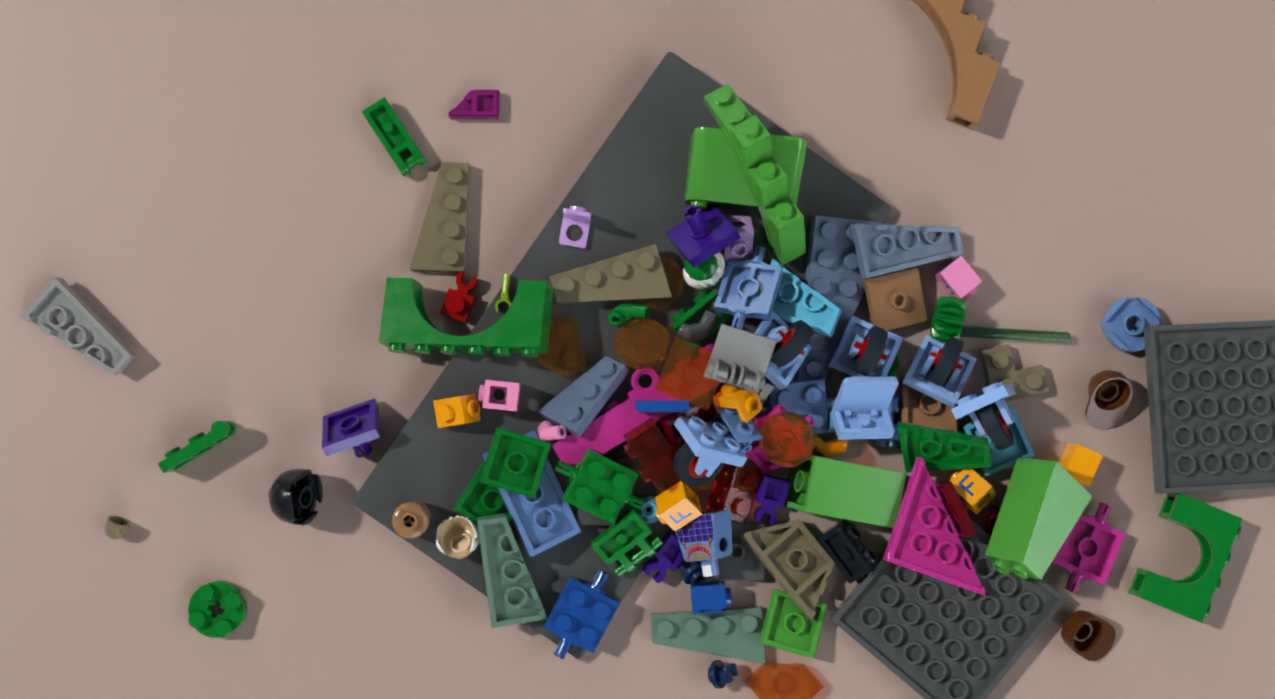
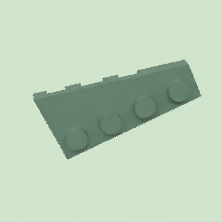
M506 514L477 517L491 627L496 628L548 619Z
M761 606L722 609L723 612L705 614L701 610L696 615H693L692 611L651 613L652 642L654 644L765 664L764 645L759 643L763 628Z

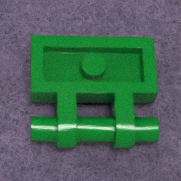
M634 508L593 539L591 547L608 566L618 560L620 564L614 567V571L621 577L626 572L631 573L638 567L637 564L647 556L651 558L655 555L657 549L664 544V541L659 535H656L651 540L646 539L647 536L653 533L652 528ZM636 545L640 547L631 555L626 553Z

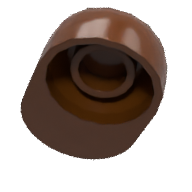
M1105 370L1091 378L1088 383L1089 400L1085 410V417L1088 423L1098 429H1107L1120 423L1126 416L1133 396V387L1128 378L1121 372Z
M1078 610L1069 615L1061 629V637L1065 644L1088 661H1096L1105 656L1112 648L1116 636L1112 625L1085 610Z

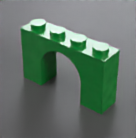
M1168 493L1158 517L1185 527L1196 536L1201 548L1199 565L1191 575L1180 580H1170L1151 571L1138 568L1128 593L1202 623L1203 619L1210 612L1212 596L1220 586L1222 570L1230 560L1232 544L1241 532L1240 524L1242 518L1182 493Z

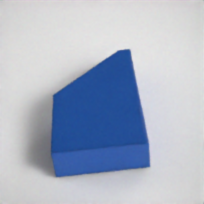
M635 400V410L637 412H688L689 401Z

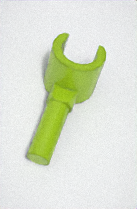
M504 275L501 299L495 305L497 313H499L500 302H507L509 307L512 304V301L509 299L511 275Z

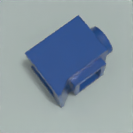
M724 581L690 584L693 615H696L701 610L703 614L723 612L722 609L727 608V605H731L730 588H725Z

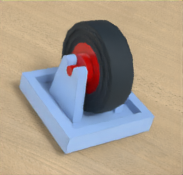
M772 311L770 320L762 319L754 334L777 340L765 377L779 390L787 388L812 348L808 343L813 336V329L802 320L788 326Z
M850 316L828 367L850 377H887L903 338L855 316Z
M926 335L902 383L954 408L977 359L962 352L964 342L950 336L946 343H943Z
M996 382L983 388L984 394L981 396L971 394L956 401L958 406L951 409L956 420L970 416L980 436L987 435L999 450L1006 449L1014 444L1010 424L1015 423L1005 402V399L1017 394L1012 384L1004 385L1003 382Z
M679 415L674 425L686 443L676 452L673 467L683 483L689 486L706 484L719 474L724 463L743 467L747 457L740 449V444L730 436L726 426L719 422H714L713 424L704 422L695 416L688 418Z

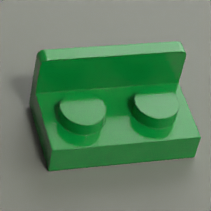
M705 289L693 299L696 304L687 311L683 307L671 317L674 323L670 327L678 335V328L681 324L687 323L691 325L699 323L706 310L718 316L709 334L704 339L687 342L678 335L690 351H693L718 330L721 324H725L733 317L731 314L715 312L714 304L718 294L715 289L710 293Z

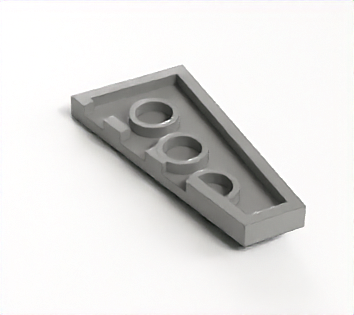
M55 278L20 316L28 322L32 321L40 326L39 329L47 334H52L59 338L69 348L78 350L84 354L85 358L112 375H119L137 356L63 278Z

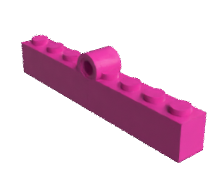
M711 342L699 349L700 356L690 360L689 357H686L674 365L676 370L668 375L665 371L657 374L655 370L649 367L636 369L630 378L633 390L626 393L628 399L620 404L616 399L604 406L602 409L605 413L594 418L581 437L567 431L564 439L556 440L552 444L560 460L575 467L582 460L587 448L604 454L672 413L637 412L635 410V400H687L691 402L722 383L704 377L714 344ZM642 374H647L651 379L650 385L646 388L641 387L638 383V379Z

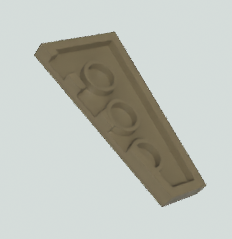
M441 163L410 265L411 271L466 273L470 186L469 163Z
M656 244L549 276L558 304L672 298Z

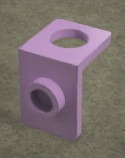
M570 206V209L563 208V220L559 237L560 245L586 248L591 222V213L586 212V208ZM571 225H577L583 231L582 237L577 241L568 239L566 231Z
M724 215L730 223L740 221L746 224L742 227H735L741 239L725 248V263L727 264L728 259L737 261L751 260L754 241L751 216Z

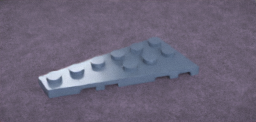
M812 215L805 284L840 308L842 312L832 338L813 332V336L808 343L812 348L795 373L794 380L823 377L826 380L830 371L828 366L850 316L854 315L864 293V281L860 275L850 224H893Z

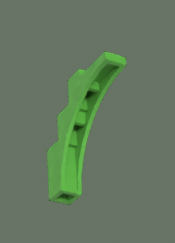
M729 83L705 95V105L727 138L747 178L763 220L769 247L781 265L805 254L804 216L789 197L787 175L772 155L770 133L756 115H751Z

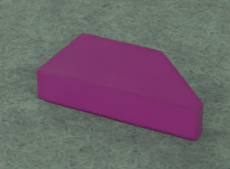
M471 90L448 113V117L450 119H500V91Z

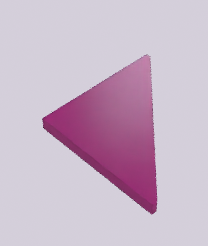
M916 457L883 560L985 596L986 590L980 583L972 560L964 549L951 516L948 515L939 490L925 466L926 463L923 458Z

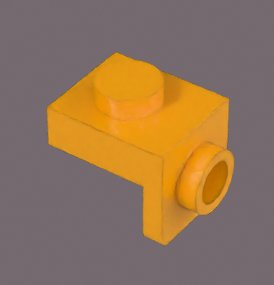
M727 383L712 397L716 407L737 409L741 422L748 423L762 410V404L756 392Z
M476 394L433 401L438 428L481 420L480 404Z

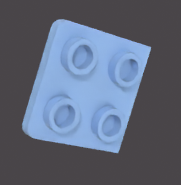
M848 377L843 380L831 411L838 440L890 439L893 437L895 430L888 408L899 385L896 377Z

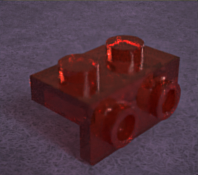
M724 463L721 471L716 476L712 492L709 495L707 512L730 509L731 520L747 524L762 471L746 465L738 467Z

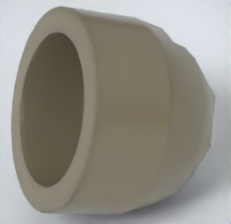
M109 516L104 531L109 538L119 539L125 536L131 523L123 517Z

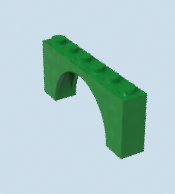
M387 278L379 343L388 347V351L394 353H405V349H414V352L421 354H431V350H441V353L447 355H457L458 351H467V354L474 356H483L484 352H494V355L510 357L511 353H521V356L536 358L538 354H548L554 288L547 281L519 280L515 298L499 321L482 332L467 336H455L440 332L429 319L424 307L422 284L413 278Z

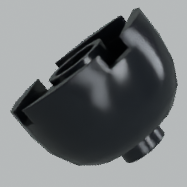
M291 469L281 473L274 480L269 490V503L272 512L281 521L304 526L316 517L318 511H314L316 500L321 503L323 494L320 477L317 474H312V470Z

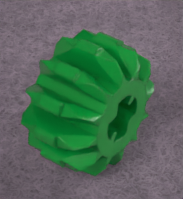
M941 296L936 301L930 329L932 339L946 343L950 336L957 339L960 338L966 315L964 300L957 299L954 296Z

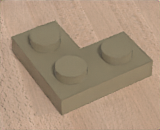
M1009 344L979 351L988 386L996 382H1003L1004 385H1013L1017 394L1005 399V402L1049 391L1043 365L1015 370Z

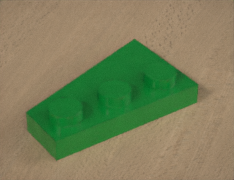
M898 422V434L906 473L912 472L916 457L924 459L928 471L991 467L990 447L986 437Z

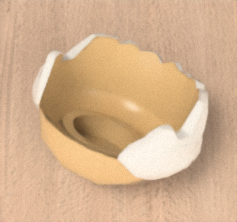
M457 515L455 518L450 517L447 520H443V523H440L437 527L435 539L437 548L440 552L451 558L462 559L468 557L480 543L478 526L465 516L460 517Z

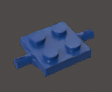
M599 569L592 584L581 582L572 576L569 577L548 619H546L543 625L545 629L557 634L561 639L556 651L553 653L555 656H560L561 659H564L571 645L580 646L594 653L620 605L618 600L608 596L602 590L609 576L607 572Z

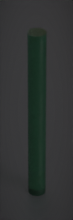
M963 326L962 333L960 334V337L1060 343H1069L1070 341L1069 332Z

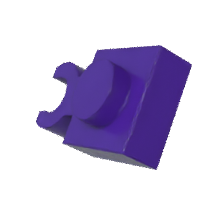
M762 473L755 496L756 502L761 503V506L757 507L754 511L756 522H760L761 516L764 513H769L767 522L770 525L775 524L777 515L774 510L775 507H784L791 483L788 479Z
M670 531L662 539L664 544L657 549V553L654 555L656 558L648 561L642 569L646 575H649L652 570L657 569V573L653 576L656 583H660L665 578V570L668 567L675 571L684 561L678 537Z

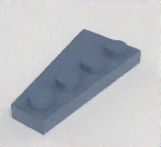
M850 224L861 279L964 254L959 227Z

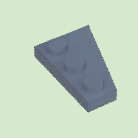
M605 356L537 412L548 421L556 425H563L567 431L581 437L630 371L626 365Z

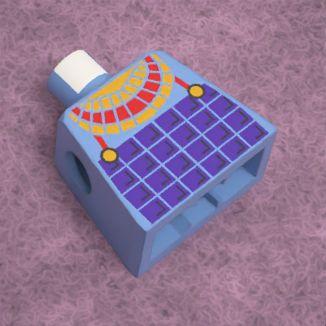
M730 509L702 512V515L676 531L684 560L687 562L701 561L703 577L719 575L717 559L732 554Z

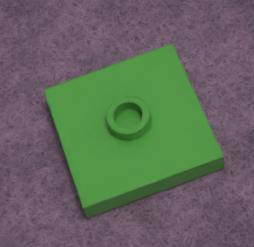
M772 589L759 643L814 659L827 604L818 601L814 610L816 611L815 616L812 619H807L785 591Z

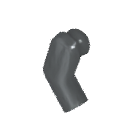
M706 310L699 323L691 325L687 323L681 324L678 328V335L687 342L704 339L709 334L718 316Z

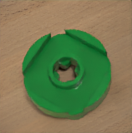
M217 580L200 586L192 595L188 606V621L191 627L196 628L199 633L212 638L227 636L241 626L247 613L246 600H243V596L240 593L241 590L235 584L224 580ZM220 602V608L224 609V613H219L216 616L213 614L211 607Z

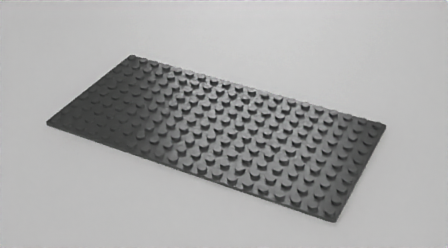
M668 52L512 272L509 288V299L513 302L519 280L547 281L552 286L549 276L656 244L672 298L558 304L553 294L548 354H538L536 358L521 356V353H511L510 357L494 355V352H484L483 356H474L467 354V351H458L457 355L453 356L353 498V504L398 536L400 535L394 530L392 525V515L395 509L409 500H418L424 503L431 513V523L428 529L421 536L413 539L400 537L485 596H487L480 543L468 557L455 559L440 552L435 539L437 527L440 523H443V520H447L450 517L455 518L457 515L460 517L464 516L454 510L453 506L483 461H485L482 454L489 451L496 427L522 435L535 430L538 436V426L543 421L548 420L543 418L537 411L605 356L626 365L630 372L604 406L616 399L619 404L628 399L626 393L633 390L630 378L636 369L649 367L655 370L657 374L665 371L668 375L676 370L674 365L686 357L693 360L700 356L699 349L711 342L715 344L719 329L693 351H690L670 327L674 323L671 317L683 307L687 311L696 304L693 299L704 290H697L689 286L684 280L683 269L686 259L670 241L666 232L686 220L684 210L691 205V203H684L690 140L694 129L698 127L721 129L704 102L705 95L721 88V86L673 52ZM743 102L751 115H756L770 134L791 136ZM806 147L797 200V208L804 216L806 253L781 266L805 283L812 215L883 223L891 210L890 205ZM713 203L723 215H750L754 229L753 253L755 246H759V248L763 246L766 248L763 262L770 265L773 258L781 265L768 245L765 227L758 207ZM570 206L586 208V212L591 213L585 249L559 244L563 208L570 209ZM735 221L731 223L735 227H742L746 225L745 223L740 221ZM571 225L568 227L566 235L568 239L577 241L582 237L583 231L579 226ZM725 249L720 251V253L723 255V258ZM721 281L718 282L716 287H712L711 289L707 290V292L710 293L712 290L715 289L718 293ZM502 288L469 335L488 329L507 312L509 305L504 301L499 304V313L495 310L496 302L501 299ZM627 302L649 306L647 319L633 317L620 327L612 326L608 322L610 312L621 303ZM734 316L725 325L731 326ZM745 318L742 330L745 329L748 332L754 333L762 319ZM642 374L638 379V383L641 387L646 388L650 385L651 379L647 374ZM485 380L521 383L518 411L482 408L483 402H479L480 421L442 428L437 427L434 400L476 394L478 399L480 385H485ZM722 382L704 394L709 395L713 402L712 397L715 394H717L721 390V387L726 383ZM499 389L495 392L494 396L497 400H503L505 393ZM601 409L599 413L596 415V417L605 413L604 410ZM662 431L616 460V462L639 473L635 481L634 496L638 498L656 497L681 481L674 471L673 460L679 448L686 443L685 440L672 446L668 444L665 433ZM556 440L545 441L551 443L547 458L563 493H565L569 477L555 471L556 465L560 461L552 447ZM689 486L695 493L700 488V486ZM569 504L577 521L578 507ZM647 507L646 511L651 512V507ZM659 519L654 523H648L653 533L647 536L646 539L651 540L656 535L663 539L671 530V527L668 524H662ZM513 521L510 524L547 618L570 576L581 582L592 584L599 569L607 572L609 576L602 590L608 596L621 602L642 572L643 566L651 559L647 556L637 564L638 567L631 573L626 572L619 577L614 571V567L620 564V562L616 560L608 566L591 547V541L610 527L604 525H578L581 533L533 557H529ZM636 545L626 553L631 555L640 547ZM546 619L526 622L527 625L556 645H559L560 637L544 628L543 625ZM573 645L568 650V653L577 659L582 658L587 652L586 649Z

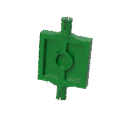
M587 448L582 460L575 467L562 460L556 465V472L569 477L568 487L562 497L563 501L614 524L625 504L638 511L642 509L641 505L644 506L645 500L631 494L632 487L639 473L592 449Z

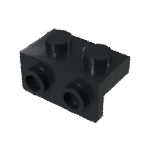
M844 519L820 534L817 540L835 562L849 584L866 574H873L878 566V560L874 551L870 547H866L860 539L861 536L858 529Z

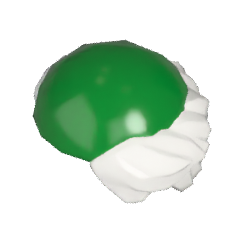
M718 252L694 268L685 260L683 277L686 283L697 290H709L712 287H716L725 272L723 255Z

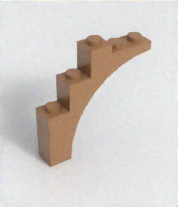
M911 0L932 21L943 40L949 57L952 88L946 120L972 129L979 123L1001 63L994 60V57L990 54L975 53L986 22L979 20L977 15L960 13L965 0Z

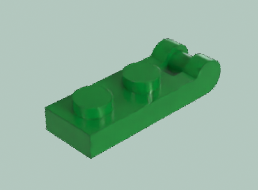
M385 97L362 111L404 177L411 173L410 170L418 164L422 166L427 162ZM409 149L412 156L403 160L400 154Z
M232 421L214 422L211 426V431L207 434L201 432L188 440L190 444L182 449L176 447L164 455L166 459L158 463L163 473L178 470L233 436L236 432V425Z

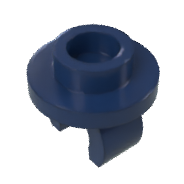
M693 561L689 568H685L682 564L678 566L679 571L684 574L682 579L686 584L693 583L695 585L705 578L703 577L701 562Z
M714 660L708 669V679L716 689L724 688L726 683L733 682L732 676H738L739 674L736 664L724 665L721 660Z

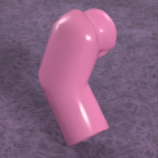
M543 421L537 429L541 441L564 439L567 434L566 428L563 425L555 426L551 421Z

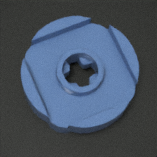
M1129 297L1117 300L1107 309L1104 320L1101 322V329L1105 333L1107 340L1115 348L1125 352L1145 350L1143 326L1159 325L1158 319L1161 318L1157 308L1148 300ZM1135 318L1137 320L1135 323L1137 330H1128L1127 319L1132 320Z

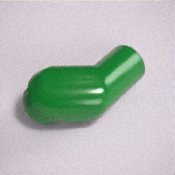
M627 302L621 303L610 312L608 322L612 326L620 327L633 317L647 319L649 306Z

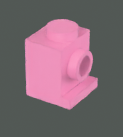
M485 380V385H480L478 401L483 402L482 408L518 411L521 383ZM499 389L505 393L503 400H497L494 396L495 392Z

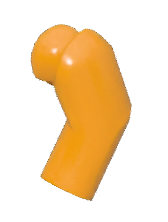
M812 434L808 442L814 451L824 457H832L846 452L849 440H838L836 436L832 440L824 441Z

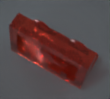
M651 417L623 435L628 443L623 447L632 461L638 458L642 465L638 471L645 482L649 483L652 481L657 488L661 486L659 482L661 479L674 472L673 460L675 453Z

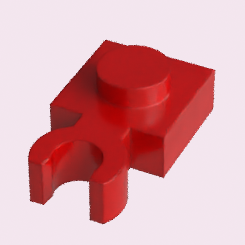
M459 272L456 276L457 290L448 289L440 314L467 323L476 299L470 296L469 293L476 288L478 278L473 276L471 283L464 285L462 282L464 273Z

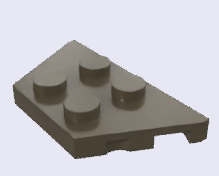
M799 519L742 533L740 535L797 607L807 619H812L816 614L814 610L819 597L823 595L826 588V579L830 576L835 562Z

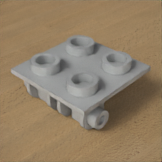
M721 324L704 377L759 393V390H762L764 387V376L777 340Z

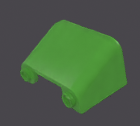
M710 127L695 128L690 140L684 203L697 205L700 209H707V204H713L714 202L758 207L747 178L722 130ZM770 134L772 155L787 175L789 197L797 206L807 140L799 137Z

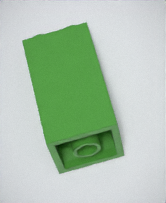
M806 454L790 464L788 480L791 483L784 506L806 513L893 528L901 506L902 495L906 490V473Z
M1019 457L1015 463L985 555L993 562L992 566L1004 575L1012 573L1022 579L1029 577L1041 580L1093 496L1058 461Z

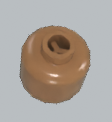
M409 500L402 503L395 509L392 515L394 530L404 538L413 539L421 536L431 523L429 508L418 500Z

